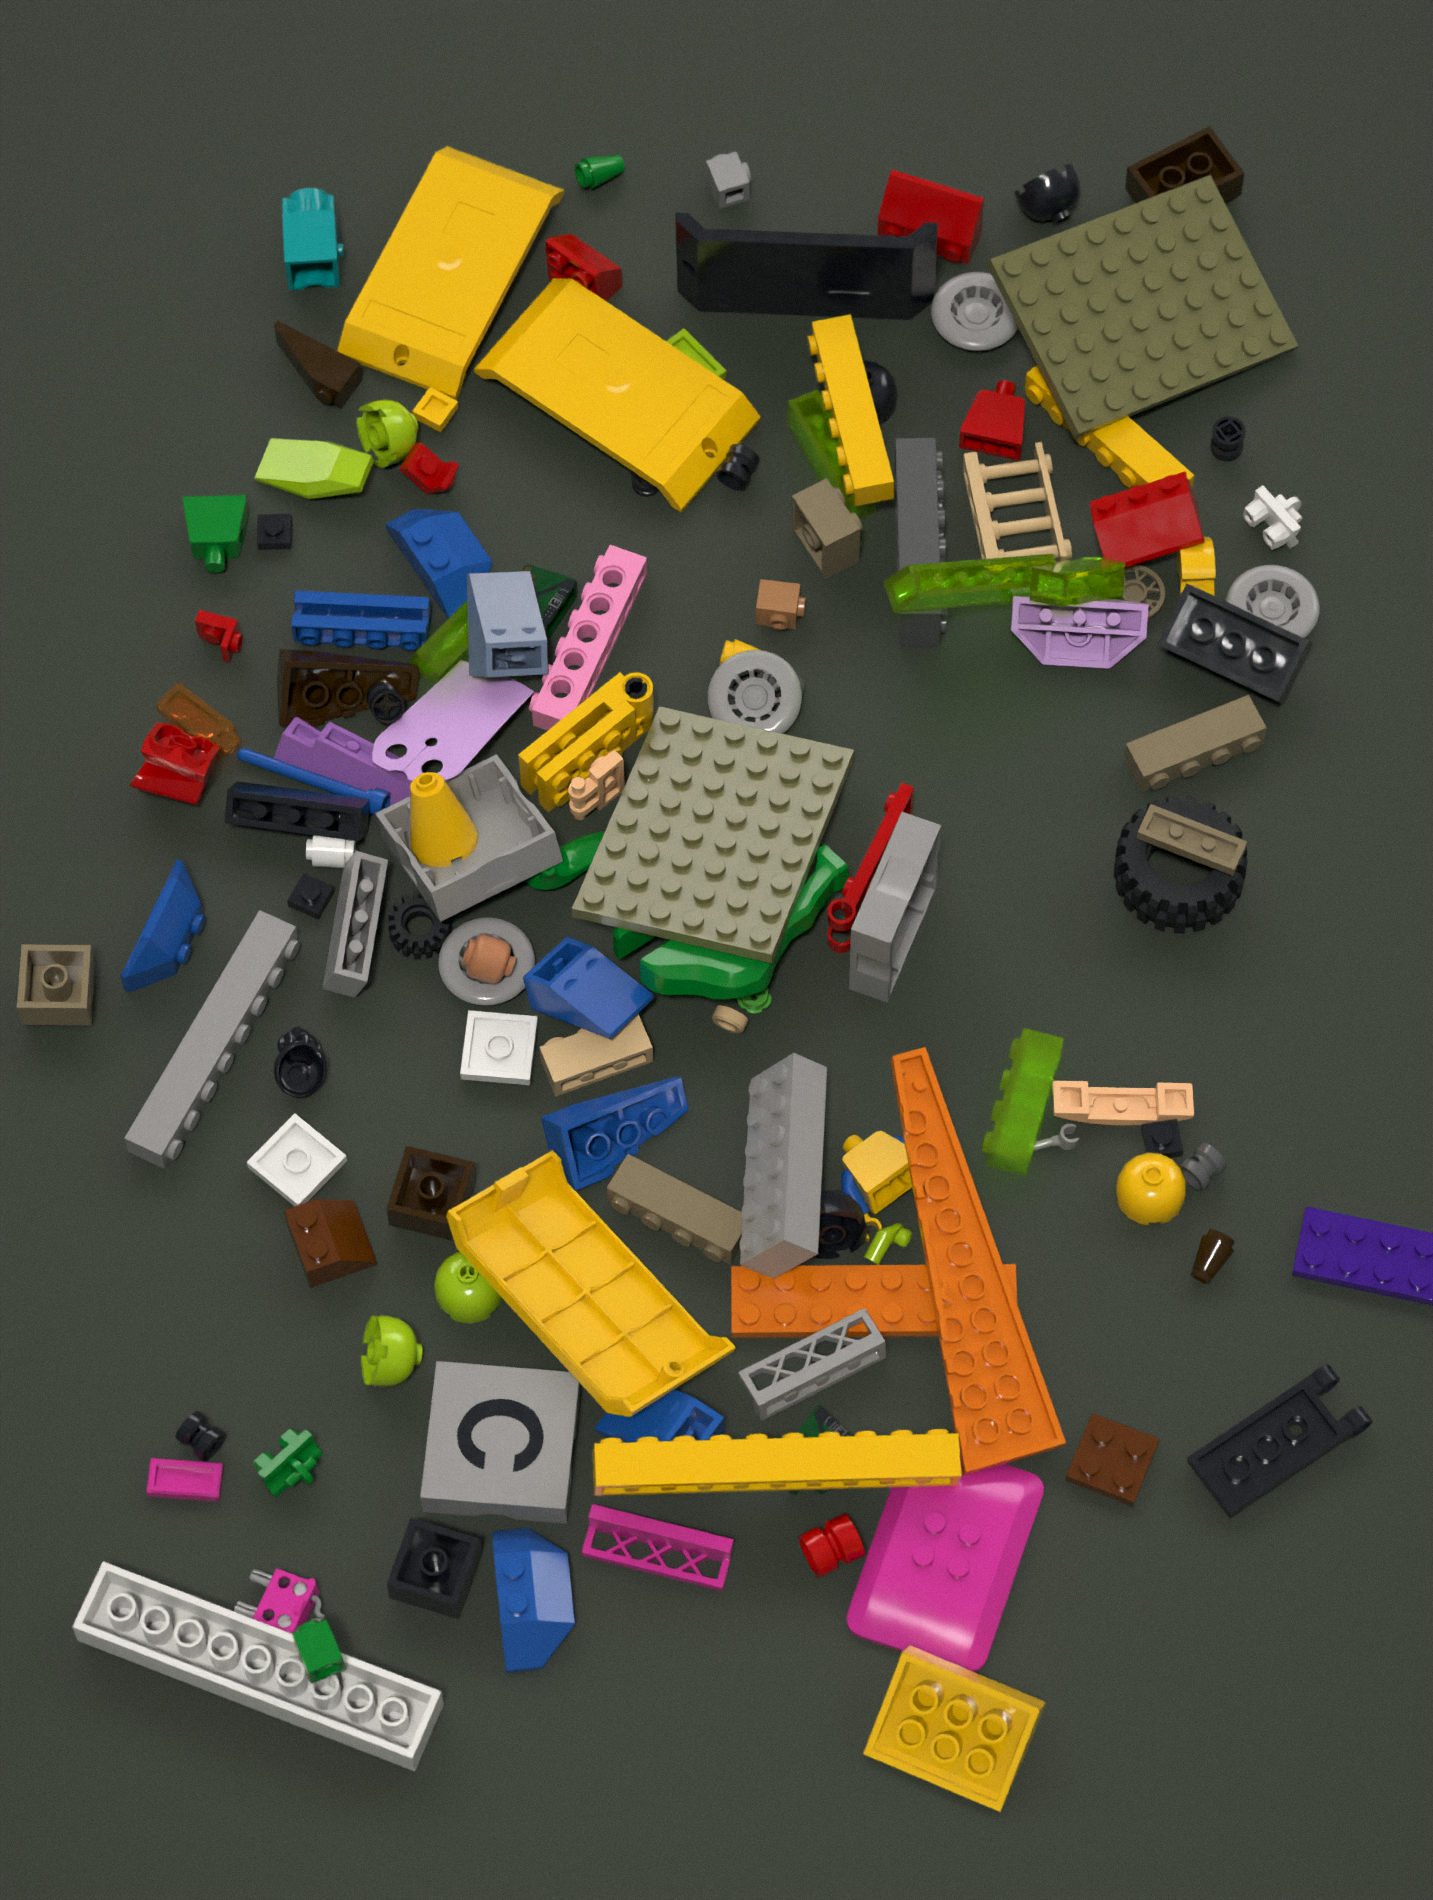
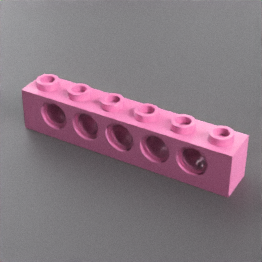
M609 545L605 556L600 555L594 567V574L596 575L592 583L587 582L581 595V601L583 602L580 609L573 610L568 623L570 630L566 638L561 637L556 646L555 656L557 657L554 664H548V674H543L542 677L544 685L540 693L535 692L530 701L529 711L532 712L533 726L548 731L591 696L648 574L647 557L613 545ZM610 583L619 584V586L613 588L606 585ZM595 611H606V613L602 615L594 614ZM583 638H592V639H594V640L591 641V642H582V641H580V640L583 639ZM572 665H578L581 667L577 670L568 669V667ZM558 693L568 694L566 697L558 698L554 696Z

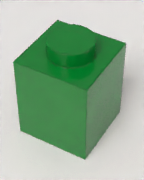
M327 1620L306 1622L297 1629V1632L292 1633L294 1645L311 1684L346 1670L343 1657Z

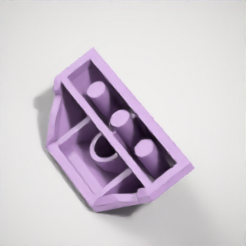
M1052 595L1013 596L1011 630L1043 665L1110 669L1146 639L1149 604L1116 599Z

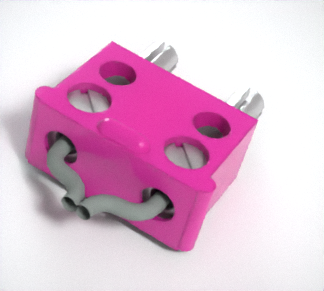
M277 1568L273 1575L257 1569H253L252 1574H250V1581L267 1587L258 1608L238 1601L236 1603L237 1606L234 1608L236 1613L291 1634L297 1632V1629L307 1622L315 1603V1615L318 1618L310 1621L317 1620L321 1622L325 1616L320 1612L321 1600L318 1597L320 1590L315 1579L310 1578L307 1580Z

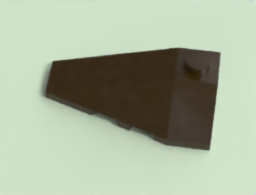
M279 649L277 672L279 726H289L293 719L297 717L315 727L324 724L325 721L340 717L348 718L355 716L354 713L369 710L366 700L367 693L373 685L379 682L393 684L404 702L416 699L419 666L418 664L319 651Z

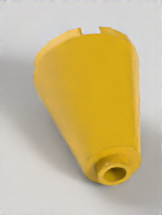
M433 772L420 774L410 785V847L420 863L430 867H446L452 865L451 860L460 856L462 860L467 858L477 846L479 837L476 825L440 774Z

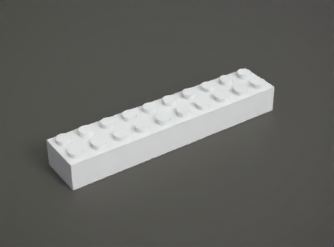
M102 1562L72 1626L77 1641L412 1771H415L444 1705L441 1691L343 1653L341 1655L346 1670L311 1684L294 1645L291 1633L106 1562Z

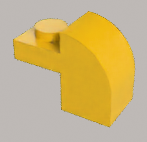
M1204 537L1205 543L1176 551V571L1179 574L1180 596L1186 583L1215 596V555L1213 542L1210 537Z

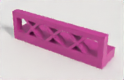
M592 1504L589 1514V1528L581 1553L583 1557L723 1591L734 1552V1539ZM596 1531L612 1535L617 1545L607 1551L592 1548ZM619 1537L626 1538L627 1540L622 1542ZM636 1542H642L648 1545L652 1554L642 1560L631 1558L626 1548ZM655 1546L662 1547V1549L657 1551ZM674 1550L682 1552L688 1563L674 1569L667 1567L661 1557ZM619 1551H621L624 1556L618 1555V1554H616V1553H618ZM690 1555H694V1556H698V1557L692 1560V1558H691ZM707 1559L722 1562L717 1579L702 1576L696 1565ZM657 1560L658 1564H654L651 1562ZM692 1569L694 1574L686 1571Z

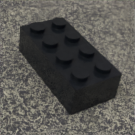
M1186 583L1157 645L1284 705L1313 643Z

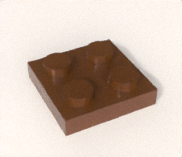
M1092 1413L1065 1481L1133 1507L1160 1439Z

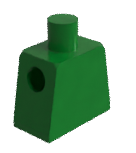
M246 495L183 496V506L193 558L205 559V570L208 572H222L225 569L226 558H238L241 555L249 518Z

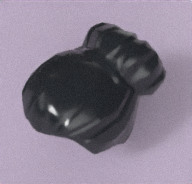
M300 1026L294 1027L278 1040L277 1050L279 1054L274 1062V1078L278 1087L285 1094L294 1098H303L313 1094L320 1088L325 1079L326 1065L323 1053L321 1052V1043L317 1042L316 1037L309 1034L308 1031L301 1029Z

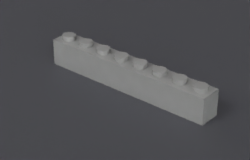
M259 910L124 1139L129 1153L163 1169L167 1167L171 1159L175 1160L179 1156L183 1147L182 1139L188 1130L192 1131L196 1127L202 1105L205 1101L210 1102L213 1098L221 1073H227L230 1069L235 1049L238 1044L243 1045L249 1036L251 1029L249 1025L255 1016L259 1017L264 1011L267 1004L266 996L272 987L276 988L281 982L284 974L283 967L288 959L293 960L298 953L300 941L298 940L296 926Z

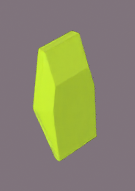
M271 438L254 478L258 482L307 499L362 492L374 459L370 454L330 441Z

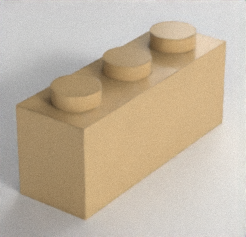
M639 1014L630 1020L611 1039L585 1029H580L577 1034L566 1038H552L539 1047L541 1063L555 1097L653 1062V1047Z

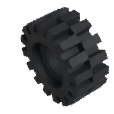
M413 892V899L410 900L407 894L402 896V903L400 904L396 901L393 904L394 911H389V920H387L391 943L394 942V948L398 952L402 949L403 956L407 958L410 953H413L416 960H420V954L425 953L426 959L431 958V951L433 950L438 955L441 945H443L445 939L451 933L450 917L440 922L425 899L419 898V892ZM424 916L432 921L433 926L424 935H412L406 929L407 922L414 917Z

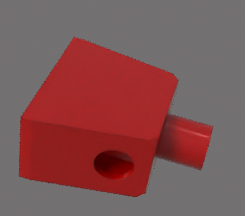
M1000 380L997 382L995 392L985 389L978 392L961 426L959 448L1020 461L1025 400L1014 396L1016 391L1014 383Z

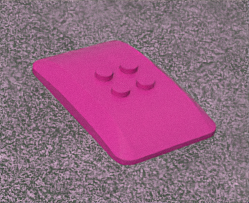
M1003 1464L963 1476L961 1468V1478L957 1486L892 1487L847 1613L846 1622L851 1633L859 1638L901 1652L911 1645L973 1672L982 1669L987 1662L1043 1498L1044 1486L1040 1478L1031 1472Z

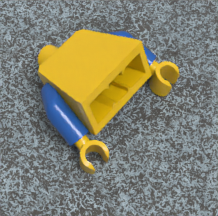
M876 1131L865 1140L858 1135H852L846 1139L843 1145V1150L846 1154L842 1158L845 1170L841 1174L842 1192L849 1194L860 1204L866 1225L876 1227L877 1231L882 1229L881 1223L875 1218H870L868 1212L871 1211L873 1214H877L912 1188L904 1137L890 1136L883 1131ZM868 1234L865 1239L866 1242H870Z

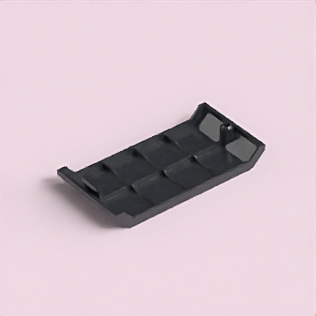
M676 212L677 291L699 312L840 317L851 314V318L911 320L933 302L938 223L925 222L907 237L705 229L691 214Z

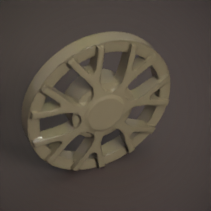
M1132 565L1113 571L1107 576L1103 584L1102 599L1120 597L1123 601L1149 604V620L1159 613L1164 604L1165 587L1161 578L1153 570L1141 565ZM1134 572L1135 580L1126 581L1124 573ZM1147 576L1154 581L1148 587L1142 582ZM1112 581L1122 585L1121 590L1118 591L1109 587ZM1160 593L1159 600L1147 599V594Z

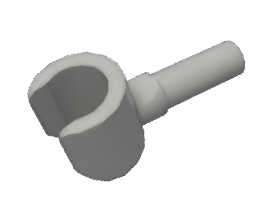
M1065 1124L1061 1128L1059 1135L1029 1143L1030 1150L1035 1151L1051 1146H1059L1064 1150L1073 1149L1080 1138L1068 1139L1065 1137V1134L1074 1133L1077 1128L1076 1125Z

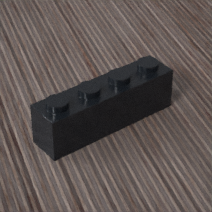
M236 781L227 790L225 823L360 841L367 833L370 799Z

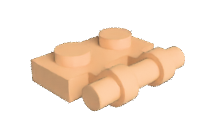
M615 750L606 757L600 756L592 763L587 779L575 777L571 781L568 788L570 812L577 820L585 819L587 814L595 807L601 810L622 793L625 787L624 760Z

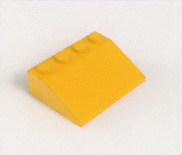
M910 1645L901 1654L863 1754L1001 1812L1031 1743L1046 1702Z

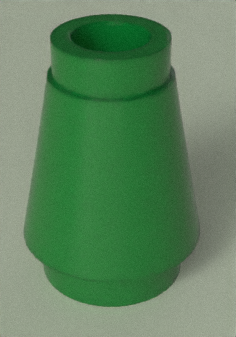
M616 154L582 158L579 163L575 164L574 170L579 185L582 188L588 187L593 189L624 173L625 166L622 157Z

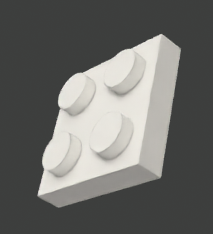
M468 1010L460 1071L461 1079L530 1085L538 1016Z
M294 1113L247 1161V1166L292 1205L298 1206L308 1202L347 1162V1156Z

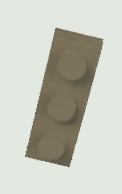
M1150 804L1137 833V839L1234 876L1247 847V841L1153 804Z

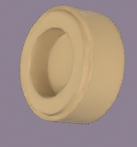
M722 1005L716 1007L712 1016V1020L716 1025L733 1033L744 1032L748 1023V1018L745 1015Z

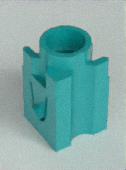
M304 188L293 192L289 198H282L284 263L289 291L304 290L306 287L313 285L325 288L341 287L339 257L344 255V244H338L334 196L328 195L320 189Z

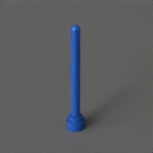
M241 748L237 752V757L240 761L336 795L370 799L369 814L375 815V813L390 805L391 792L380 788L365 791L247 748Z

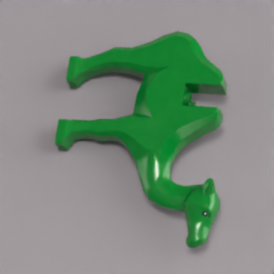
M605 831L589 833L561 847L559 846L563 862L526 879L525 882L530 887L540 890L556 889L569 883L584 871L589 870ZM824 844L818 848L815 870L803 885L773 963L663 938L664 945L641 958L640 981L651 991L658 994L698 995L713 1000L741 998L766 990L773 976L774 968L790 941L811 928L818 913L830 896L844 888L849 878L847 864L827 845ZM614 927L612 932L614 954L620 960L656 936Z

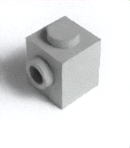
M737 152L727 155L720 154L706 161V179L719 209L750 200V170L746 162L741 163Z

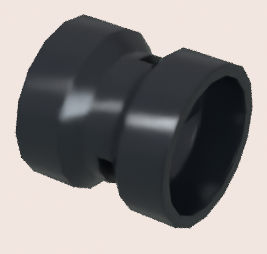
M1232 416L1222 417L1215 422L1212 429L1210 451L1218 460L1230 462L1236 460L1241 455L1245 439V426L1243 422Z
M733 444L726 454L727 461L720 465L716 476L725 486L739 491L746 489L750 481L749 474L756 470L760 458L749 447Z
M379 682L369 689L366 700L372 715L377 721L390 724L401 718L405 705L399 691L393 684Z
M196 1411L181 1424L175 1437L184 1446H191L194 1449V1455L205 1462L213 1457L222 1447L226 1440V1433L219 1427H212L208 1424V1418L200 1411Z

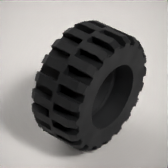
M1177 796L1166 797V802L1161 804L1159 800H1155L1147 804L1146 812L1143 809H1138L1132 815L1131 822H1126L1121 830L1114 863L1116 890L1119 896L1124 897L1123 904L1130 912L1136 909L1138 911L1137 919L1146 924L1149 920L1154 922L1155 929L1165 931V927L1174 928V933H1185V928L1192 927L1194 932L1204 930L1206 922L1215 925L1222 920L1223 913L1229 914L1235 907L1236 899H1239L1241 896L1248 863L1246 859L1247 847L1234 876L1213 868V871L1207 877L1198 882L1177 884L1160 877L1148 862L1149 857L1161 848L1137 839L1138 830L1150 804L1242 839L1243 833L1239 826L1236 824L1230 825L1232 817L1225 811L1216 812V805L1208 801L1203 805L1196 802L1197 798L1187 796L1186 801L1178 800Z

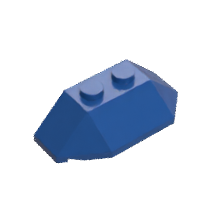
M413 509L386 523L385 528L450 624L454 626L467 619V574L490 573L492 560L460 513L457 511Z
M176 859L172 871L120 975L125 991L133 992L176 975L180 965H185L192 951V945L190 944L194 936L200 935L204 928L206 916L203 915L200 899L183 861Z
M529 1528L492 1532L506 1673L543 1669L548 1663L549 1658L575 1626L568 1553Z

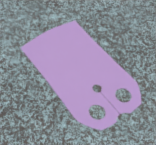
M460 660L422 698L410 707L399 720L391 724L377 737L372 751V762L389 772L392 770L403 771L408 776L407 779L413 781L423 773L421 769L425 762L439 760L442 762L443 768L438 774L445 781L451 779L464 770L483 746L534 691L509 676H470L469 662ZM429 738H436L438 740L437 744L431 747L427 746L425 742ZM394 744H402L407 748V753L401 758L390 759L386 756V750Z

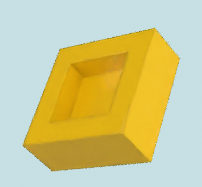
M430 387L412 413L418 421L442 432L458 410V401Z

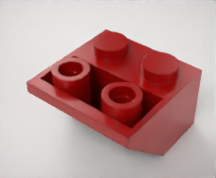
M573 234L549 237L545 241L547 273L550 281L554 278L574 279L606 302L622 287V268Z

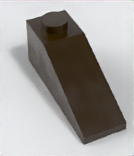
M277 320L274 324L276 342L311 392L320 402L326 405L332 404L342 409L362 382L360 362Z

